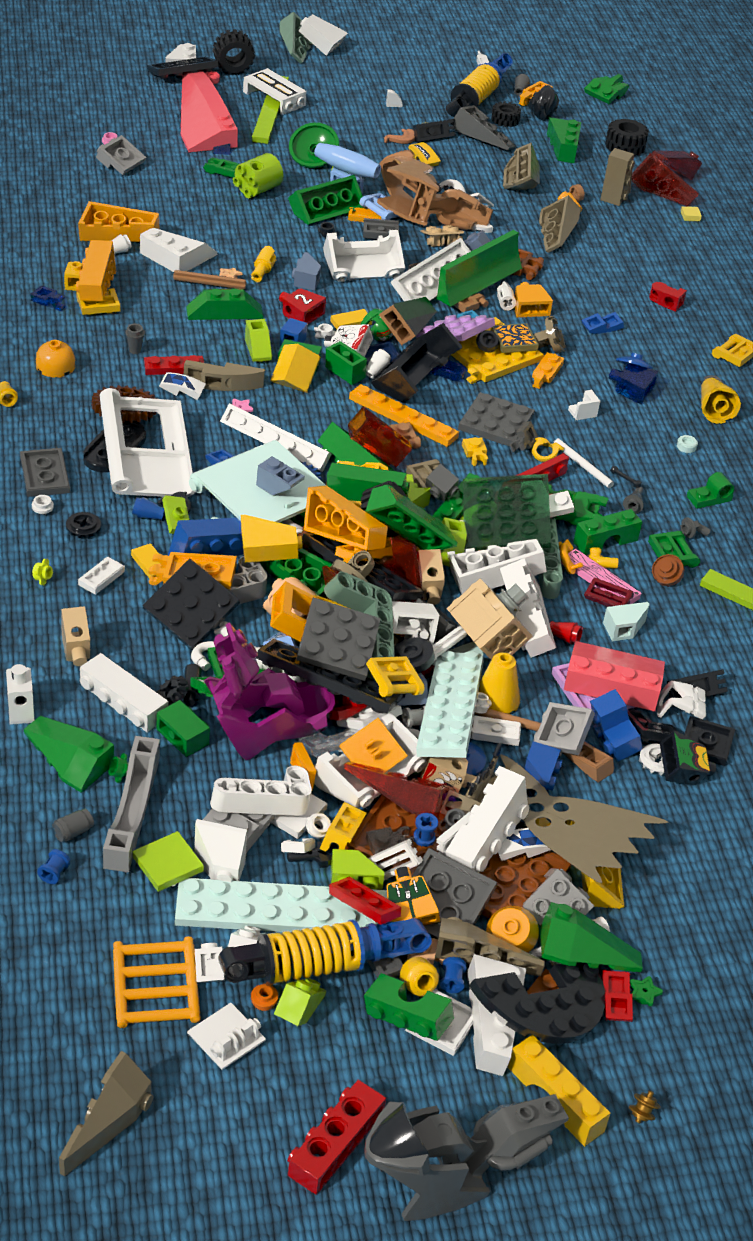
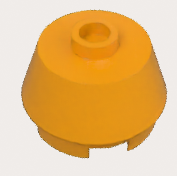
M506 906L497 910L491 916L486 932L529 953L537 943L539 927L535 917L527 909L520 906Z

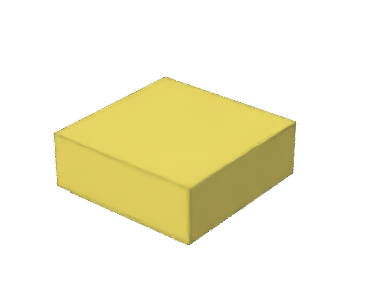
M682 206L681 214L684 221H701V213L698 207Z

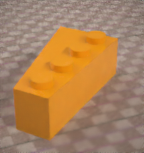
M91 240L89 248L85 250L86 258L82 260L83 269L79 271L76 292L79 293L80 300L103 301L107 294V288L110 287V281L114 279L112 274L117 272L113 241Z
M328 486L308 487L304 522L305 531L364 550L385 548L388 526Z

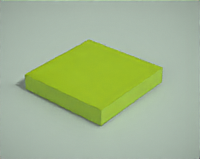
M178 831L132 851L134 860L158 892L204 871V865Z

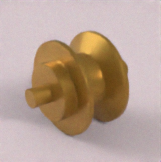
M649 1090L648 1094L643 1092L641 1094H634L637 1104L629 1105V1109L637 1117L635 1122L640 1124L642 1120H655L652 1111L653 1109H660L661 1106L657 1103V1099L653 1097V1091Z

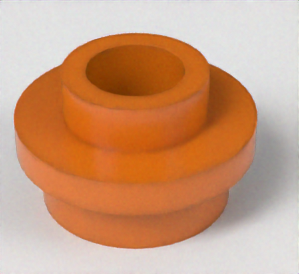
M261 984L252 990L251 1001L258 1010L268 1011L276 1005L278 992L273 986Z

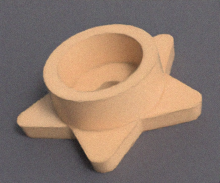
M221 268L219 275L237 278L238 275L243 274L240 271H236L235 268Z

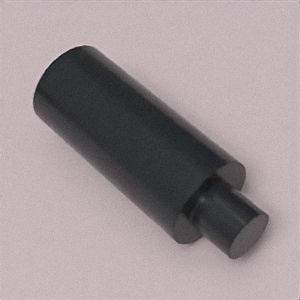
M188 664L184 671V678L189 683L188 692L184 697L185 703L188 706H193L200 696L197 689L190 687L191 677H201L202 669L197 664Z

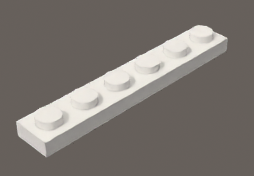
M230 403L220 422L264 444L273 440L278 441L299 461L306 462L307 465L312 464L313 468H318L321 472H323L331 456L330 452Z

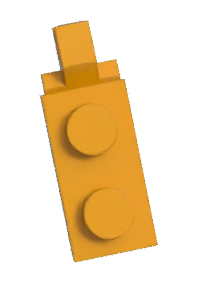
M539 81L524 89L520 95L519 104L522 106L528 105L534 92H538L548 84Z
M547 352L533 371L532 378H534V384L532 387L540 389L544 382L551 383L563 366L565 358Z

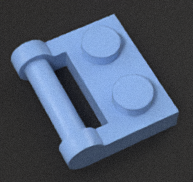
M381 193L366 195L360 199L359 204L362 207L369 208L381 216L383 220L400 217L377 203L378 198L386 197Z

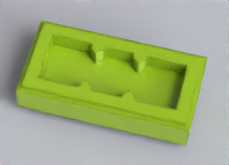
M165 495L162 502L169 534H174L177 522L189 520L185 498Z

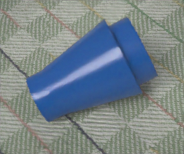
M142 497V499L136 498L132 514L137 515V518L162 520L165 511L164 507Z

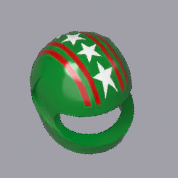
M376 308L363 318L360 325H368L370 321H375L376 323L370 328L374 340L387 341L394 335L379 316L384 310Z

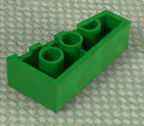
M298 549L297 559L259 562L276 580L279 578L284 580L285 578L295 577L320 597L329 599L324 593V586L335 576L330 569L331 563L304 549Z

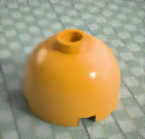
M48 341L42 344L36 353V369L41 370L44 376L52 378L64 377V373L68 371L72 373L75 369L74 352L68 344L62 341Z

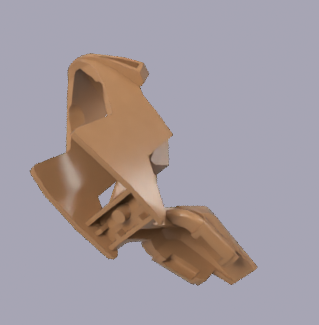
M411 149L388 155L380 162L381 174L390 196L378 198L377 203L386 210L393 211L394 214L423 226L428 224L427 220L430 214H436L438 221L442 224L453 225V227H458V229L472 230L474 224L485 226L489 224L493 209L481 204L478 199L460 189H448L442 194H436L439 191V186L435 177L429 173L433 170V167L416 160V155ZM407 187L415 192V198L407 194L404 188Z

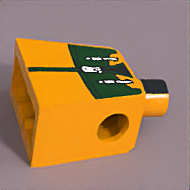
M409 867L397 868L394 871L397 881L387 884V899L401 907V917L390 922L411 918L419 919L423 925L440 922L438 908L424 877H412Z

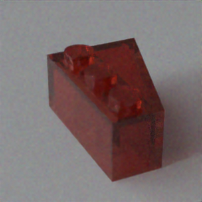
M364 406L348 423L350 439L378 455L388 465L392 464L397 467L412 450L410 441Z

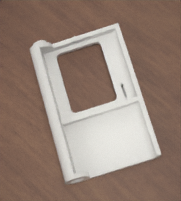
M108 388L100 393V404L113 492L123 495L164 497L165 495L171 496L176 492L185 491L187 492V497L192 496L195 491L190 488L189 479L193 472L181 401L121 397L116 389ZM120 410L159 413L165 450L126 447Z

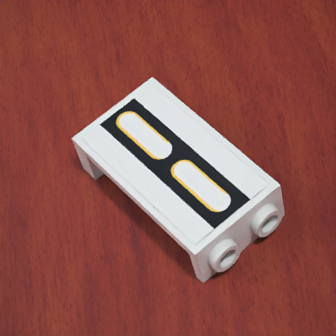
M268 68L244 77L243 92L250 94L261 90L280 102L281 115L306 106L307 91Z

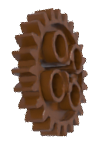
M117 385V388L110 386V388L118 390L121 397L157 399L155 395H150L149 391L144 392V389L137 390L135 386L129 388L128 385L125 387ZM97 390V393H93L92 409L95 410V413H99L100 417H102L100 393L103 390ZM120 410L122 423L125 421L133 423V420L141 422V419L147 421L148 418H153V415H156V412Z

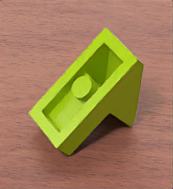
M407 474V482H410V488L406 496L417 506L425 508L430 503L431 493L429 490L431 488H418L417 483H414L413 475Z

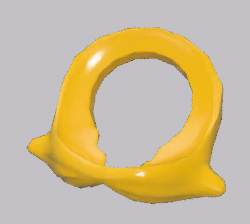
M537 437L532 448V454L535 459L546 462L556 457L558 452L563 450L564 447L558 443L550 444L547 439ZM539 446L551 447L553 452L551 455L544 457L537 453V448Z

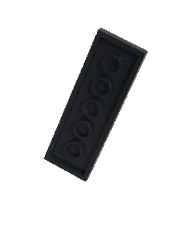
M303 533L302 543L306 544L310 551L321 554L324 560L332 563L336 559L344 560L335 555L336 547L348 544L314 533ZM374 560V567L365 578L369 583L386 590L390 594L392 601L403 600L411 602V600H417L418 598L422 599L423 590ZM359 561L358 566H364L368 561Z
M272 639L258 649V656L255 657L261 660L265 666L280 668L287 675L299 676L306 679L305 681L310 685H320L327 688V691L332 694H342L349 697V700L353 703L370 706L377 713L388 714L401 701L403 695L393 694L390 697H382L379 693L378 683L368 677L363 681L298 661L296 657L299 649L277 639Z

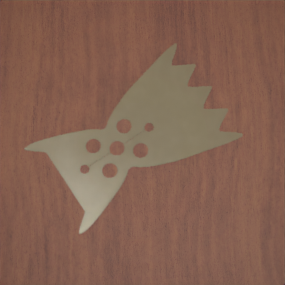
M500 755L505 768L524 776L526 789H533L537 792L535 797H527L528 805L539 803L544 806V809L540 812H534L529 809L526 818L522 819L529 830L548 848L599 883H602V880L595 867L622 868L613 856V852L639 853L629 838L655 839L644 826V823H668V821L658 817L600 802L571 797L550 796L547 790L523 767L509 757ZM496 775L490 779L489 784H494L497 779ZM483 792L480 793L478 802L482 803L485 796ZM448 801L446 807L460 809L463 801ZM556 803H565L569 806V809L559 812L553 806ZM543 817L548 818L551 824L542 827L537 825L535 821ZM573 820L575 823L573 825H567L565 821Z

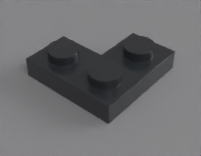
M627 709L629 720L639 733L641 741L649 742V740H654L660 743L673 731L678 732L673 725L652 722L643 711Z

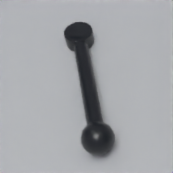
M617 466L611 467V473L620 475L631 482L635 488L641 487V481L634 480L618 470Z

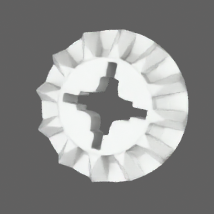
M649 744L641 750L639 762L643 763V769H650L651 774L658 772L661 776L664 773L660 744ZM661 756V761L659 763L655 762Z

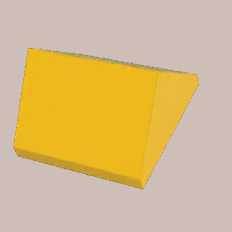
M299 344L284 345L270 381L307 393L321 357Z
M595 867L602 883L593 880L581 872L583 890L590 896L588 900L594 907L619 909L624 907L620 868Z

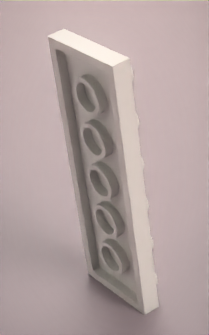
M459 238L396 277L390 283L403 301L427 297L431 301L437 297L440 268L471 251L462 238Z

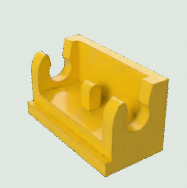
M344 802L329 826L320 849L326 852L331 843L334 842L339 845L338 849L345 850L347 843L351 842L367 813Z

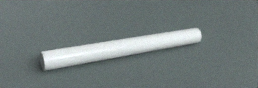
M559 438L555 440L554 443L564 447L561 450L607 488H611L614 485L611 479Z

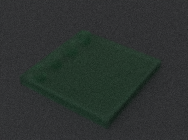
M548 474L463 479V513L467 533L465 552L466 549L475 548V551L487 550L488 546L491 545L507 547L508 543L537 539L541 548H551Z

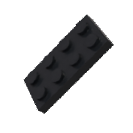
M204 56L147 65V71L154 76H159V78H167L169 74L180 76L184 75L183 72H198V70L202 69L204 71H212L213 68L218 67V60Z

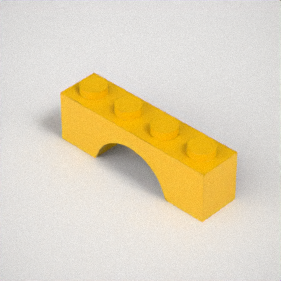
M534 1035L529 1036L512 1048L511 1059L508 1064L509 1070L526 1087L533 1084L544 1089L549 1095L556 1094L569 1117L568 1121L564 1123L565 1127L584 1147L605 1132L610 1112Z

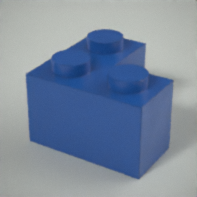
M616 689L590 701L591 709L595 713L593 718L595 725L592 726V729L598 739H603V745L608 755L613 754L618 762L643 750L641 737L629 720L627 705Z

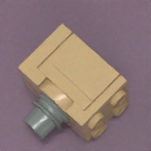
M480 578L446 609L491 660L498 653L513 655L533 637L516 617V612L522 611L520 606L529 597L516 583L506 592L502 589V593L496 594Z

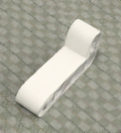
M290 766L286 769L284 781L219 778L214 782L210 805L218 812L300 816L307 812L312 789L309 775L303 767Z

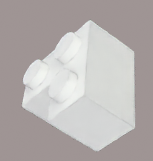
M392 601L393 633L405 634L404 639L423 638L434 645L440 616L434 605Z

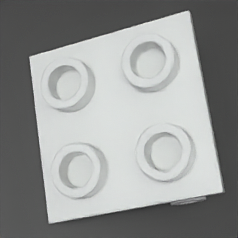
M229 1003L187 1031L221 1070L266 1041V1038L258 1030L261 1028L259 1020L256 1018L247 1020L232 1003Z

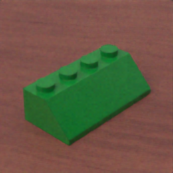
M355 175L297 190L288 197L294 215L307 225L347 214L350 209H353L354 212L356 211L354 208H364L359 204L363 195Z
M331 422L318 439V442L323 446L322 449L330 452L331 456L334 455L336 457L334 459L335 462L349 461L354 462L357 466L364 465L366 462L382 463L388 467L389 471H395L355 436L334 422Z
M383 485L372 489L365 512L421 550H444L457 547V541L447 526L441 523L438 518L428 514L424 508L411 502L408 497L398 493L394 487Z

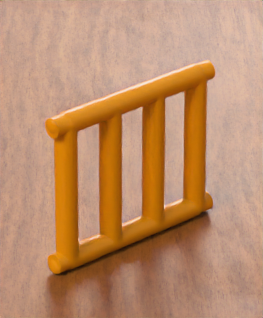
M185 937L184 941L129 945H123L121 941L113 943L117 1027L125 1028L129 1023L184 1019H190L192 1023L200 1021L195 948L192 937ZM184 952L185 963L125 967L124 956ZM186 974L187 985L126 989L125 978ZM188 996L189 1008L127 1012V1000Z

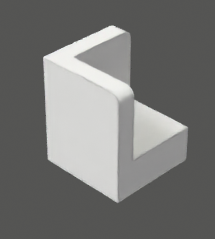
M587 390L584 392L583 401L578 402L576 405H570L568 410L575 420L597 417L600 400L592 390Z

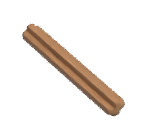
M175 270L173 274V279L243 290L246 288V280L180 270Z

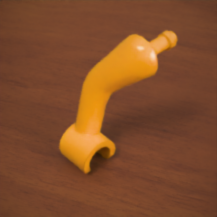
M568 539L564 543L558 542L560 558L566 571L569 574H575L577 568L583 567V563L580 562L575 565L572 563L568 553L574 547Z

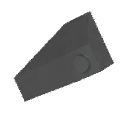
M474 105L461 107L454 117V122L450 123L455 125L454 130L460 134L468 135L506 150L516 147L505 134L497 132L498 127L495 124L489 123V118Z

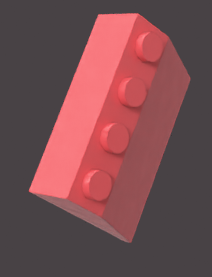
M575 641L564 690L597 698L616 689L626 705L655 711L661 691L665 662Z

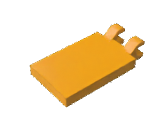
M170 552L169 556L158 553L153 555L152 562H159L160 564H154V566L149 568L148 574L157 576L150 577V585H158L161 581L164 584L190 558L226 589H231L237 565V556Z

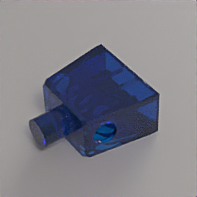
M627 364L623 371L612 368L609 379L617 382L616 393L638 404H642L655 387L658 371L634 364Z

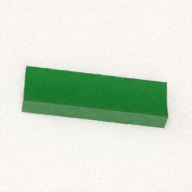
M512 230L440 268L437 299L451 307L522 269L518 250L519 232Z

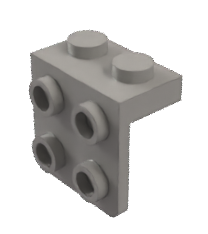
M551 868L544 875L546 880L523 903V908L532 913L540 926L551 902L566 904L584 915L594 907L588 900L590 896L582 888H576L570 882L572 878L563 869Z

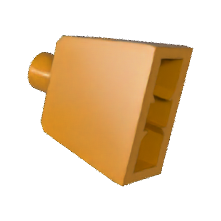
M523 282L516 286V317L550 316L553 300L542 285H530L528 282Z

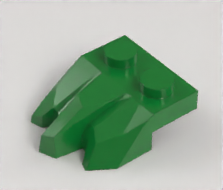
M617 74L611 78L608 76L594 78L584 88L586 94L610 104L615 98L620 99L628 90L629 85L622 83L624 80L623 76Z

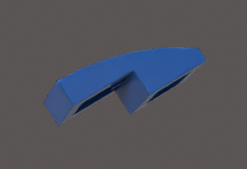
M616 312L604 317L597 313L581 320L589 333L593 334L607 333L624 328V322Z

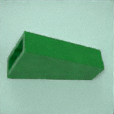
M332 462L327 473V486L349 501L361 502L362 493L365 490L386 481L395 482L406 495L409 493L410 482H407V473Z

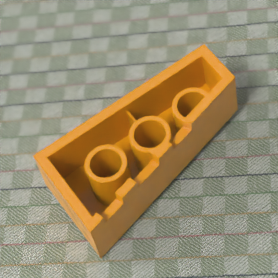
M89 201L78 223L80 241H112L121 234L122 236L127 235L131 242H140L141 233L151 228L160 230L159 213Z

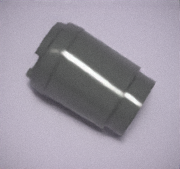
M84 808L58 818L52 826L55 829L56 838L60 842H68L92 828L94 820L91 813Z

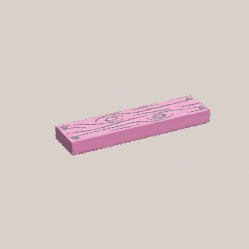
M577 549L568 553L574 565L580 562L583 563V567L577 568L575 573L587 582L591 583L595 577L633 591L634 596L630 599V604L640 599L641 592ZM595 585V587L598 588V589L612 592V591H610V590H607V589H604V588H602V587H599V586H596V585ZM612 592L613 594H615V595H617V596H620V597L625 598V596H623V595H621V594Z

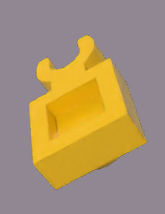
M476 437L463 439L462 447L466 457H472V465L476 466L477 461L483 462L484 466L487 465V448L483 439Z

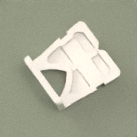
M668 682L659 695L657 716L661 718L674 705L689 714H694L695 717L704 719L706 717L705 690L699 687L694 688L693 685L687 683ZM671 688H674L682 697L670 698L662 705L665 696Z

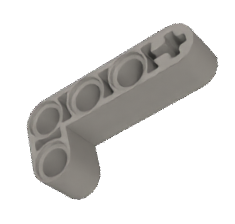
M244 556L238 561V574H234L231 589H227L240 600V604L263 598L266 595L267 574L259 562L245 563Z

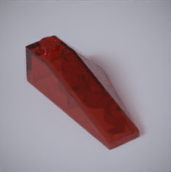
M652 153L632 173L631 182L639 189L686 207L699 195L696 190Z
M351 761L344 764L345 770L407 812L415 814V818L422 813H431L437 818L450 785L420 777L407 780V776L399 772L383 774L384 770L381 768Z

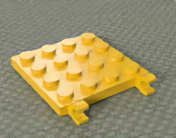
M494 317L495 325H505L499 319ZM478 334L464 341H458L462 348L451 354V356L468 368L467 372L471 376L467 377L466 380L471 384L479 380L484 382L491 381L536 364L544 357V354L539 350L502 353L498 347L493 352H484L476 344Z

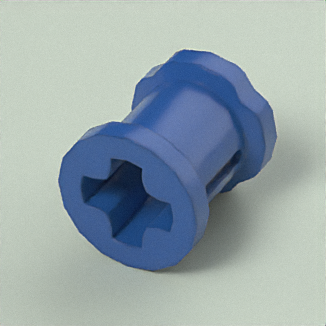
M422 813L416 817L415 825L417 829L413 835L414 842L419 846H431L436 839L434 831L438 827V819L431 813Z
M58 849L51 850L49 859L38 868V876L46 883L56 884L60 879V873L63 869L69 867L70 858L63 851Z
M448 957L443 961L444 978L440 982L441 989L448 993H459L464 989L465 983L462 977L466 971L467 964L463 959Z

